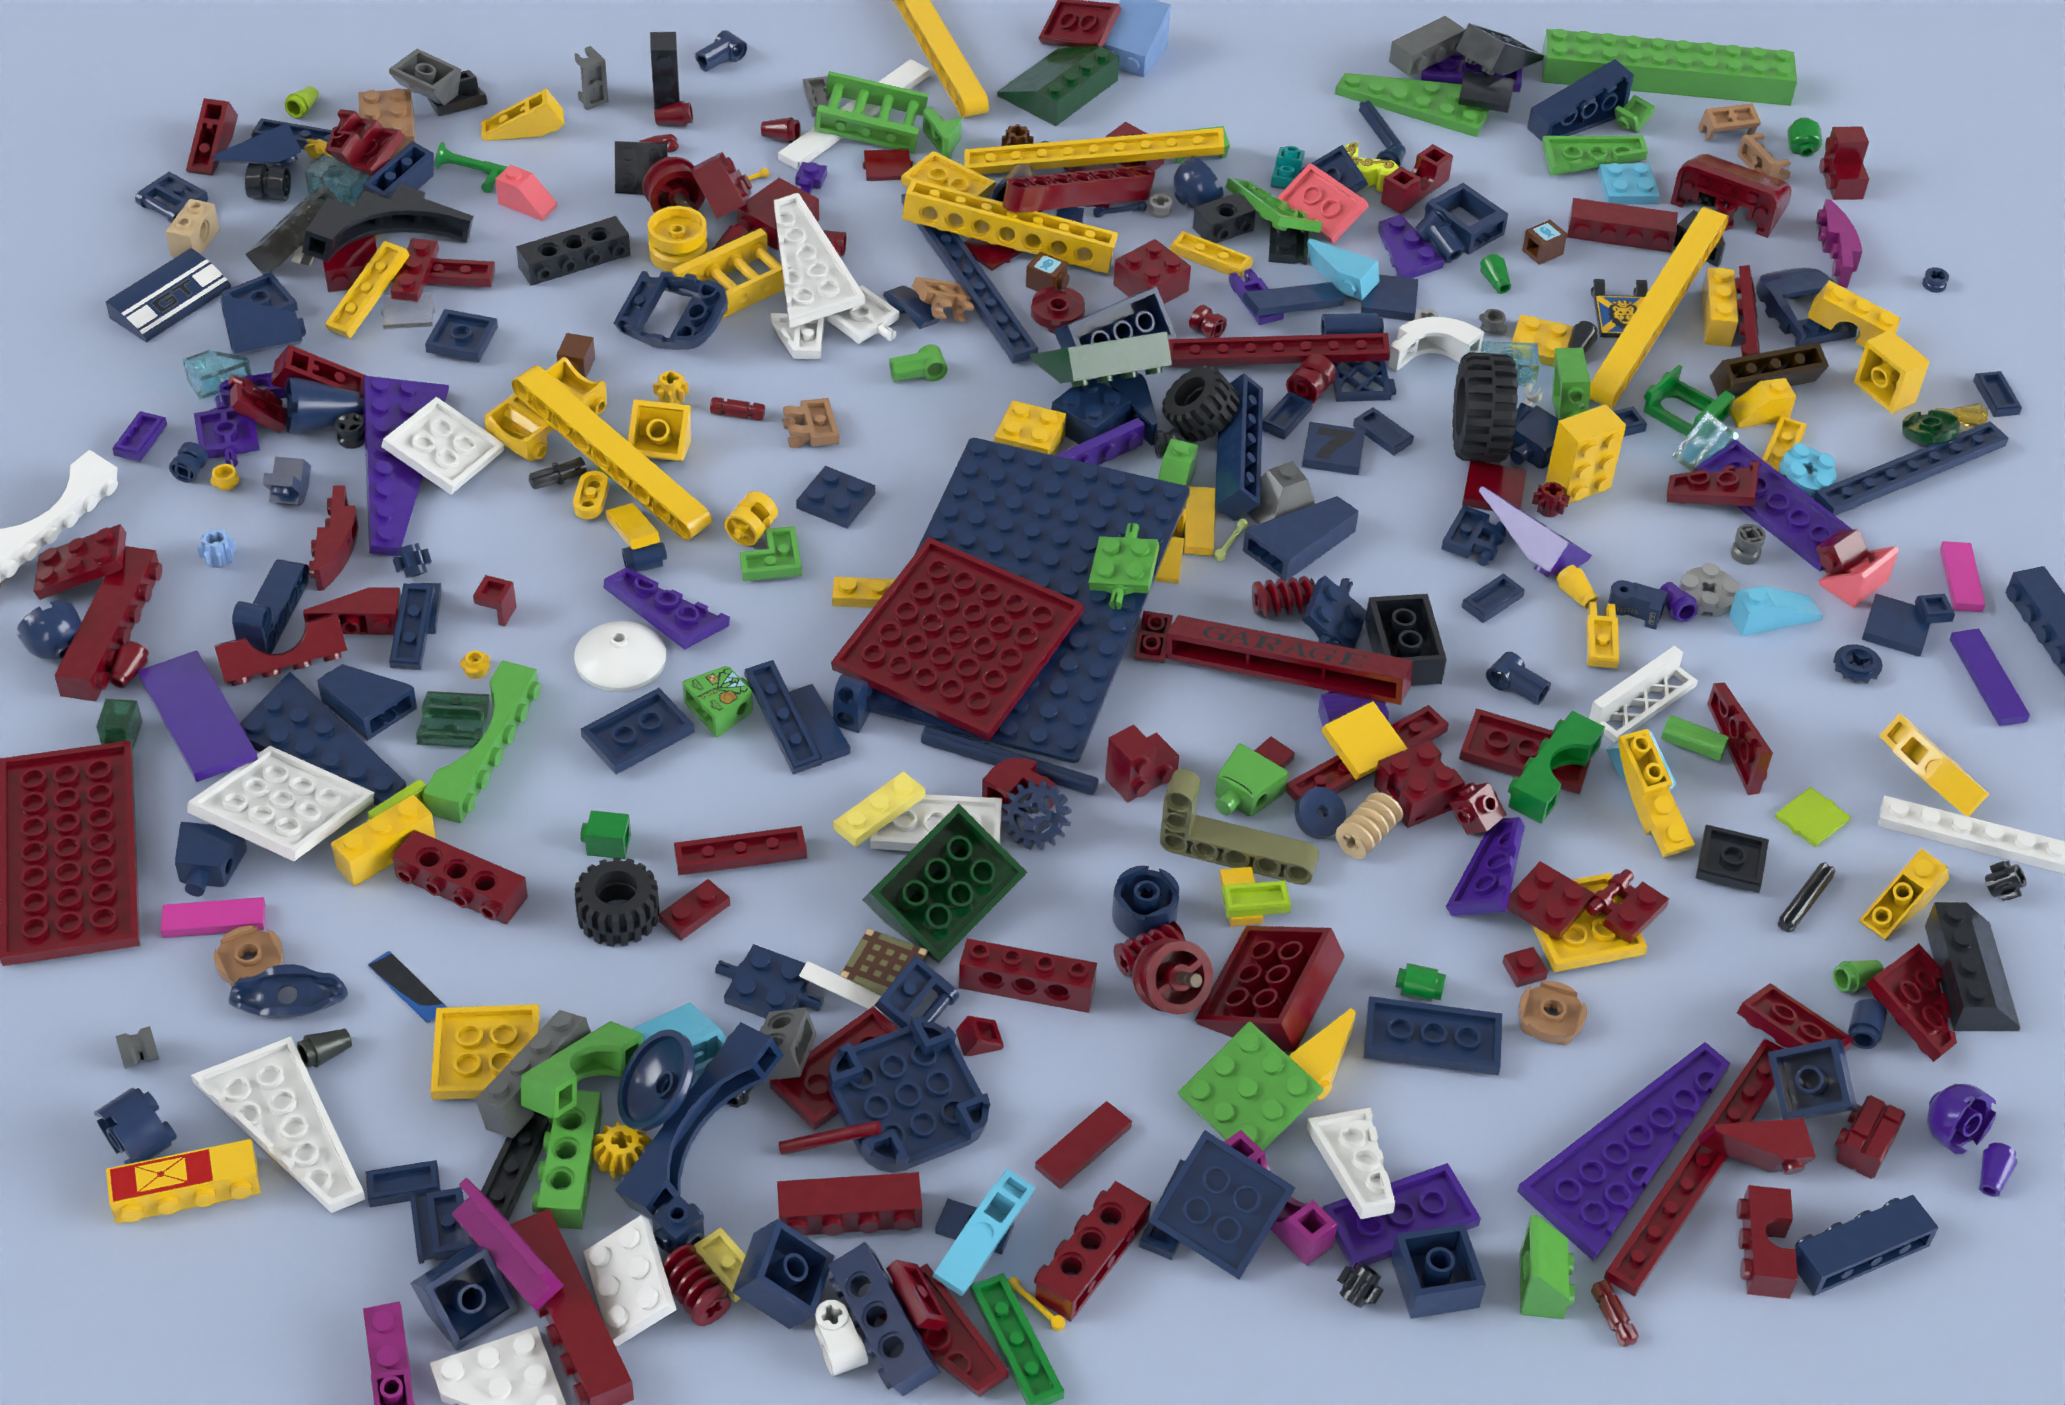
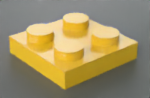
M1520 314L1508 355L1554 367L1555 348H1568L1573 326Z

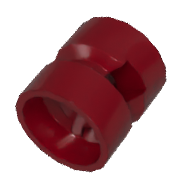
M1320 354L1309 355L1287 379V392L1290 391L1312 401L1314 404L1336 379L1337 373L1334 365L1325 356Z

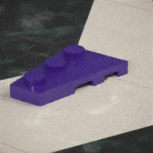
M1401 214L1379 221L1378 232L1385 250L1389 251L1391 265L1395 267L1397 272L1396 277L1415 278L1443 268L1444 259L1418 234L1415 228Z

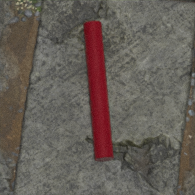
M876 1120L779 1141V1151L781 1155L878 1135L882 1132L881 1124Z

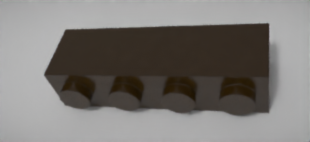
M1816 342L1722 360L1710 375V379L1718 397L1725 390L1738 397L1760 381L1786 378L1790 386L1815 382L1829 367L1820 343Z

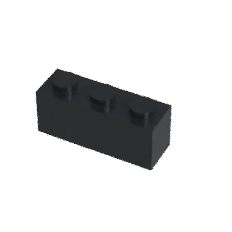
M650 32L654 110L680 102L676 32Z

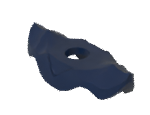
M284 964L270 967L258 975L239 979L231 988L229 1004L242 1011L269 1018L296 1017L333 1006L345 1000L348 992L339 977L332 973L313 971L301 965ZM284 987H293L297 990V998L290 1004H283L278 1000L280 990Z

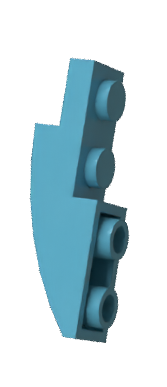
M1006 1169L971 1216L932 1277L963 1297L997 1248L1003 1236L1033 1195L1036 1187Z

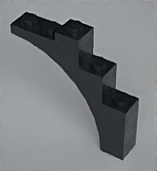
M401 183L391 199L364 190L356 204L351 206L327 197L306 229L302 253L329 262L339 250L352 242L373 235L398 232L425 233L466 243L470 236L474 216L425 199L426 192Z

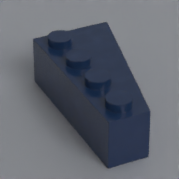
M1616 59L1612 60L1533 106L1530 110L1527 129L1542 142L1543 136H1571L1615 120L1614 109L1617 106L1623 108L1628 103L1634 74Z

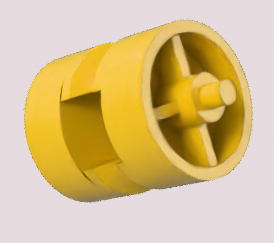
M751 491L746 494L738 506L726 518L724 522L725 530L735 542L743 546H753L777 518V506L764 493Z

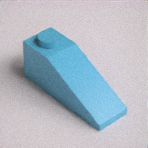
M1311 238L1307 241L1309 262L1329 282H1332L1342 294L1363 300L1380 282L1378 260Z
M1767 586L1736 591L1729 613L1730 619L1741 636L1819 621L1823 617L1810 595Z

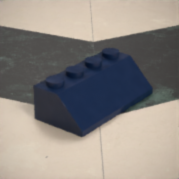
M1157 287L1137 293L1054 329L1061 349L1167 332L1168 339L1177 338Z

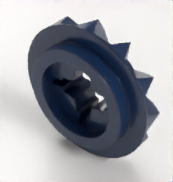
M1857 644L1842 646L1836 651L1833 659L1835 671L1841 672L1843 679L1852 678L1854 683L1862 680L1868 684L1871 679L1877 680L1883 667L1882 660L1875 651Z

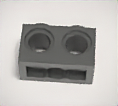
M808 1009L771 1011L768 1013L764 1025L760 1028V1032L772 1037L784 1055L765 1080L800 1077L817 1035Z

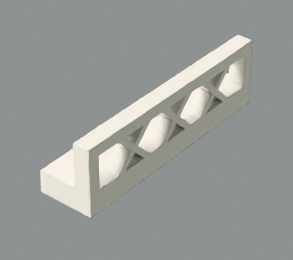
M1676 646L1671 647L1593 701L1589 719L1605 726L1604 735L1613 742H1616L1620 736L1631 733L1696 687L1698 680L1680 668L1684 652ZM1675 676L1684 684L1681 686L1668 685L1667 680ZM1650 692L1663 693V699H1648L1647 694ZM1629 706L1643 707V713H1627V708ZM1609 720L1623 721V727L1616 731L1606 722Z

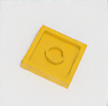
M1374 701L1324 725L1321 730L1355 780L1376 771L1379 760L1408 749Z

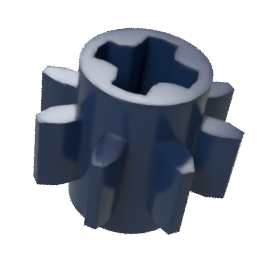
M419 543L397 549L399 556L393 559L397 573L404 571L405 577L411 578L428 572L426 565L432 562L428 548L421 550Z

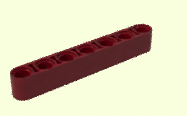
M1128 166L1010 178L1007 181L1002 205L1008 211L1024 213L1146 200L1150 198L1156 173L1153 169L1146 166Z

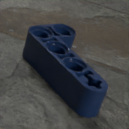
M277 559L253 603L239 601L235 605L232 614L235 638L245 637L254 648L271 654L307 587L310 576L309 565Z

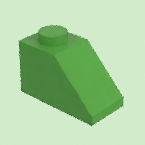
M1171 438L1163 456L1158 479L1190 486L1196 471L1199 445Z

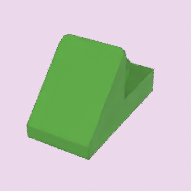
M933 107L923 109V132L938 152L947 158L951 156L961 139L962 118L958 117L944 121L942 116H939Z

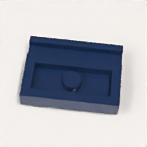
M461 1187L426 1193L425 1197L416 1198L415 1195L410 1196L419 1264H423L424 1260L435 1258V1261L448 1259L470 1245L469 1234L452 1215L464 1203Z

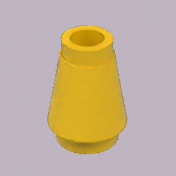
M1570 565L1558 574L1556 581L1559 583L1558 587L1582 605L1584 609L1588 608L1589 601L1596 602L1598 600V596L1595 594L1581 568Z

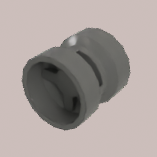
M1754 524L1741 525L1737 529L1736 541L1732 546V558L1745 565L1756 563L1760 558L1761 547L1765 542V531Z
M150 1026L139 1029L135 1035L124 1033L116 1036L125 1069L136 1066L137 1062L144 1059L148 1062L159 1059Z

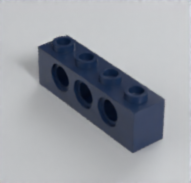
M863 1242L828 1264L834 1276L829 1279V1282L839 1298L843 1296L846 1298L850 1306L847 1310L854 1327L862 1328L866 1336L862 1339L865 1349L872 1359L878 1358L882 1366L878 1370V1374L888 1390L894 1388L902 1396H905L941 1373L916 1326L909 1319L907 1310L899 1295L894 1291L892 1282L879 1258L866 1242ZM866 1284H871L869 1292L865 1296L858 1297L860 1288ZM887 1314L885 1323L882 1326L874 1327L877 1317ZM899 1344H904L902 1353L898 1357L891 1358L892 1349Z

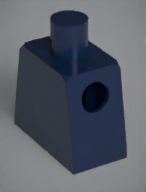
M181 822L175 866L179 881L186 884L185 891L189 895L199 897L204 894L207 886H226L246 853L247 845L245 839L216 825Z

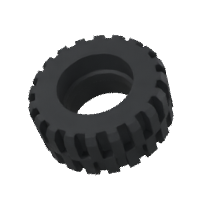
M1469 352L1460 360L1454 388L1452 436L1455 455L1462 461L1502 462L1508 458L1511 452L1510 448L1513 445V436L1516 428L1515 422L1517 419L1518 381L1517 369L1515 368L1516 363L1507 354Z

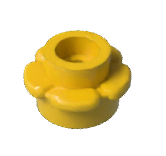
M230 464L216 466L212 470V477L210 478L212 486H217L218 489L224 491L234 488L240 481L238 472Z
M471 651L465 655V658L460 660V667L464 669L467 677L472 679L482 678L489 671L490 657L484 652Z

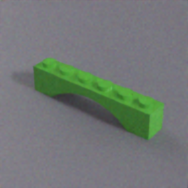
M504 660L501 661L489 681L494 711L486 733L466 755L436 770L423 792L424 805L432 813V816L461 824L467 813L473 811L479 792L487 787L493 768L498 767L501 763L504 749L507 744L510 745L513 742L518 725L526 720L529 706L540 695L541 684L538 683L537 669Z

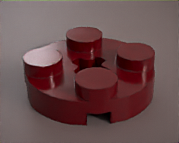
M1056 286L1047 287L1039 290L1033 296L1031 317L1039 325L1048 328V331L1055 334L1054 329L1085 316L1084 298L1080 293L1071 288L1065 287V291H1056Z

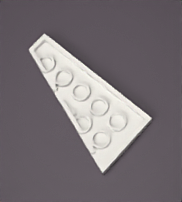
M795 193L774 200L789 328L865 304V295L800 194Z

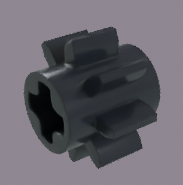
M2008 860L1989 866L1992 873L1985 876V882L1993 897L2001 896L2002 901H2009L2022 896L2020 888L2025 887L2027 882L2025 874L2018 864L2011 866Z
M1358 1262L1355 1268L1345 1266L1337 1279L1338 1282L1343 1284L1339 1294L1359 1308H1362L1365 1302L1370 1305L1371 1303L1376 1304L1384 1289L1378 1286L1381 1276L1361 1262Z

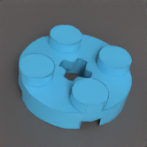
M1802 443L1794 444L1785 453L1779 464L1780 474L1786 475L1794 485L1810 497H1815L1817 490L1834 484L1837 478L1834 458L1827 453H1821Z

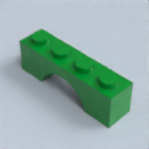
M1573 710L1565 720L1560 719L1554 727L1553 736L1542 741L1538 749V755L1535 758L1530 757L1521 777L1515 776L1508 788V793L1511 794L1508 807L1542 824L1556 806L1561 788V783L1555 778L1552 771L1563 765L1586 766L1600 748L1605 726Z

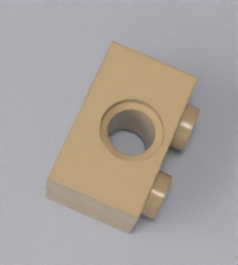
M189 199L165 231L171 257L176 258L190 248L199 254L204 252L220 230L215 204Z

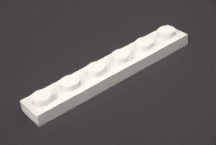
M1885 795L1883 797L1877 825L1879 827L2065 874V841Z

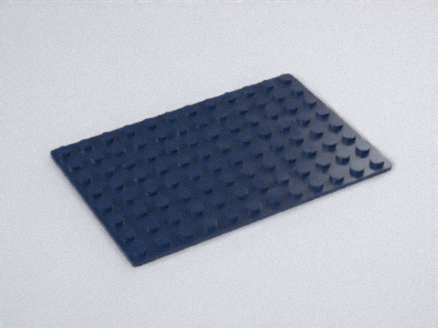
M969 439L916 552L927 538L930 537L1083 603L1084 612L990 741L868 686L866 699L867 703H870V712L1069 763H1078L1149 594L1131 593L1124 595L1121 609H1117V606L1115 609H1112L1109 606L1111 593L1090 590L1089 578L1099 536L1125 537L1127 524L1132 523L1133 527V523L1139 525L1137 538L1158 539L1159 551L1151 583L1152 587L1190 495L1189 487L984 439Z

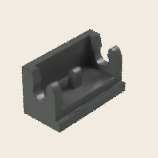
M591 46L585 48V54L588 58H581L577 53L574 55L575 62L580 66L582 92L578 91V99L584 104L586 110L609 102L605 59Z

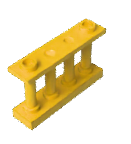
M761 228L672 268L674 276L684 277L687 273L696 275L697 280L703 282L715 279L727 290L725 292L728 298V306L722 319L784 290L782 265L768 253L767 233ZM760 259L771 270L759 275L748 263ZM737 269L749 281L736 285L725 274Z

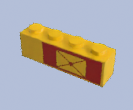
M252 1139L106 1169L109 1204L116 1224L136 1222L141 1218L160 1214L169 1215L179 1210L198 1206L207 1207L214 1203L231 1199H245L250 1195L261 1193L257 1158Z

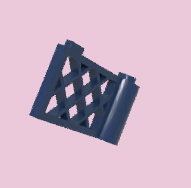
M1377 313L1323 314L1321 317V335L1384 332L1383 318H1379ZM1369 361L1359 363L1343 362L1352 368L1347 374L1337 368L1342 362H1332L1337 373L1336 379L1333 382L1336 402L1391 400L1392 395H1396L1394 379L1388 378L1385 361H1370L1379 367L1374 373L1364 367ZM1359 372L1368 379L1361 383L1354 379L1353 376ZM1375 382L1383 387V391H1374L1368 386ZM1348 383L1356 388V390L1353 392H1342L1341 387Z

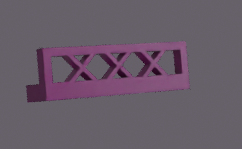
M466 1177L459 1186L469 1198L452 1215L479 1246L487 1248L499 1270L525 1300L538 1311L564 1284L490 1200Z

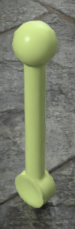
M1240 519L1237 523L1238 527L1223 547L1215 550V560H1225L1228 548L1240 532L1248 528L1249 523L1246 519Z

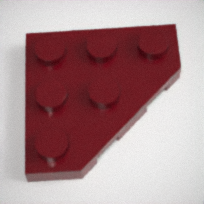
M1918 943L1865 985L1872 992L1874 998L1882 1003L1891 1013L1896 1023L1912 1037L1919 1049L1935 1062L1957 1044L1955 1032L1950 1031L1947 1019L1951 1017L1947 994L1941 993L1939 982L1944 979L1942 969Z

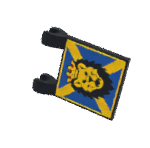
M1593 280L1594 287L1591 288V296L1594 298L1600 337H1620L1648 293L1647 280H1636V288L1633 290L1634 296L1605 295V280Z

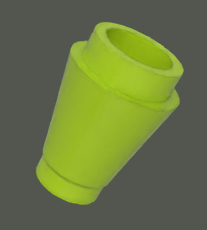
M308 86L288 95L284 105L286 112L294 118L305 117L319 98L318 91L314 87Z

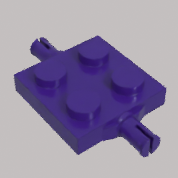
M221 394L222 402L220 395L215 397L217 408L194 413L198 444L206 450L209 458L225 456V464L231 465L232 460L233 466L236 467L238 465L236 454L260 450L255 420L246 415L238 414L231 406H228L227 396Z

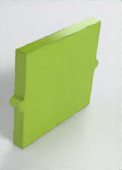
M1809 787L1775 814V818L1790 828L1792 834H1798L1814 847L1821 844L1851 819V816L1837 807L1832 799L1828 800L1812 787Z

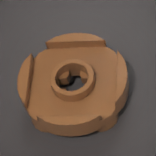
M243 926L224 935L220 940L221 945L217 951L216 949L214 951V962L219 976L233 987L235 982L241 978L252 977L270 967L282 965L284 959L282 944L279 937L273 931L267 929V933L258 930L257 926ZM250 952L252 956L256 955L250 960H243L246 953Z
M1554 981L1541 982L1539 987L1527 988L1521 996L1518 1007V1017L1521 1022L1520 1028L1525 1034L1539 1040L1559 1045H1568L1583 1029L1587 1015L1586 1005L1584 1002L1582 1005L1581 1001L1577 998L1578 993L1568 985ZM1554 1008L1558 1016L1549 1015L1545 1011Z

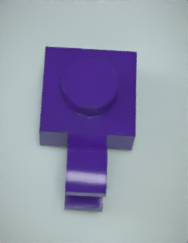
M802 162L795 176V185L801 186V190L811 195L813 188L821 189L827 176V166L814 162Z

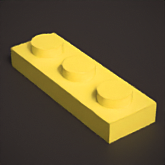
M903 771L834 820L833 830L856 848L925 797V788Z

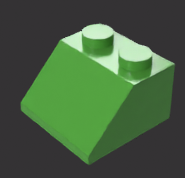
M1530 1215L1519 1253L1520 1314L1564 1319L1568 1305L1573 1306L1575 1301V1284L1569 1283V1275L1573 1274L1574 1254L1568 1253L1567 1237L1538 1215Z

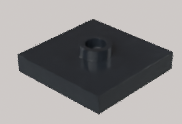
M1706 824L1695 878L1759 893L1769 839Z

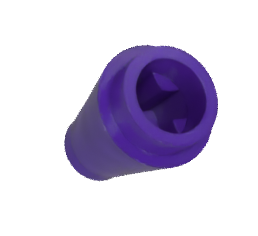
M1667 582L1661 586L1660 590L1668 592L1665 605L1674 620L1687 622L1696 615L1698 606L1693 596L1673 582Z
M1994 1142L1983 1150L1979 1190L1982 1193L1992 1197L2000 1195L2001 1190L2018 1163L2016 1151L2012 1147Z

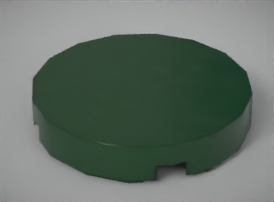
M1931 410L1925 415H1921V412L1918 411L1906 416L1902 421V434L1907 439L1918 443L1947 442L1956 438L1960 433L1958 418L1946 411Z

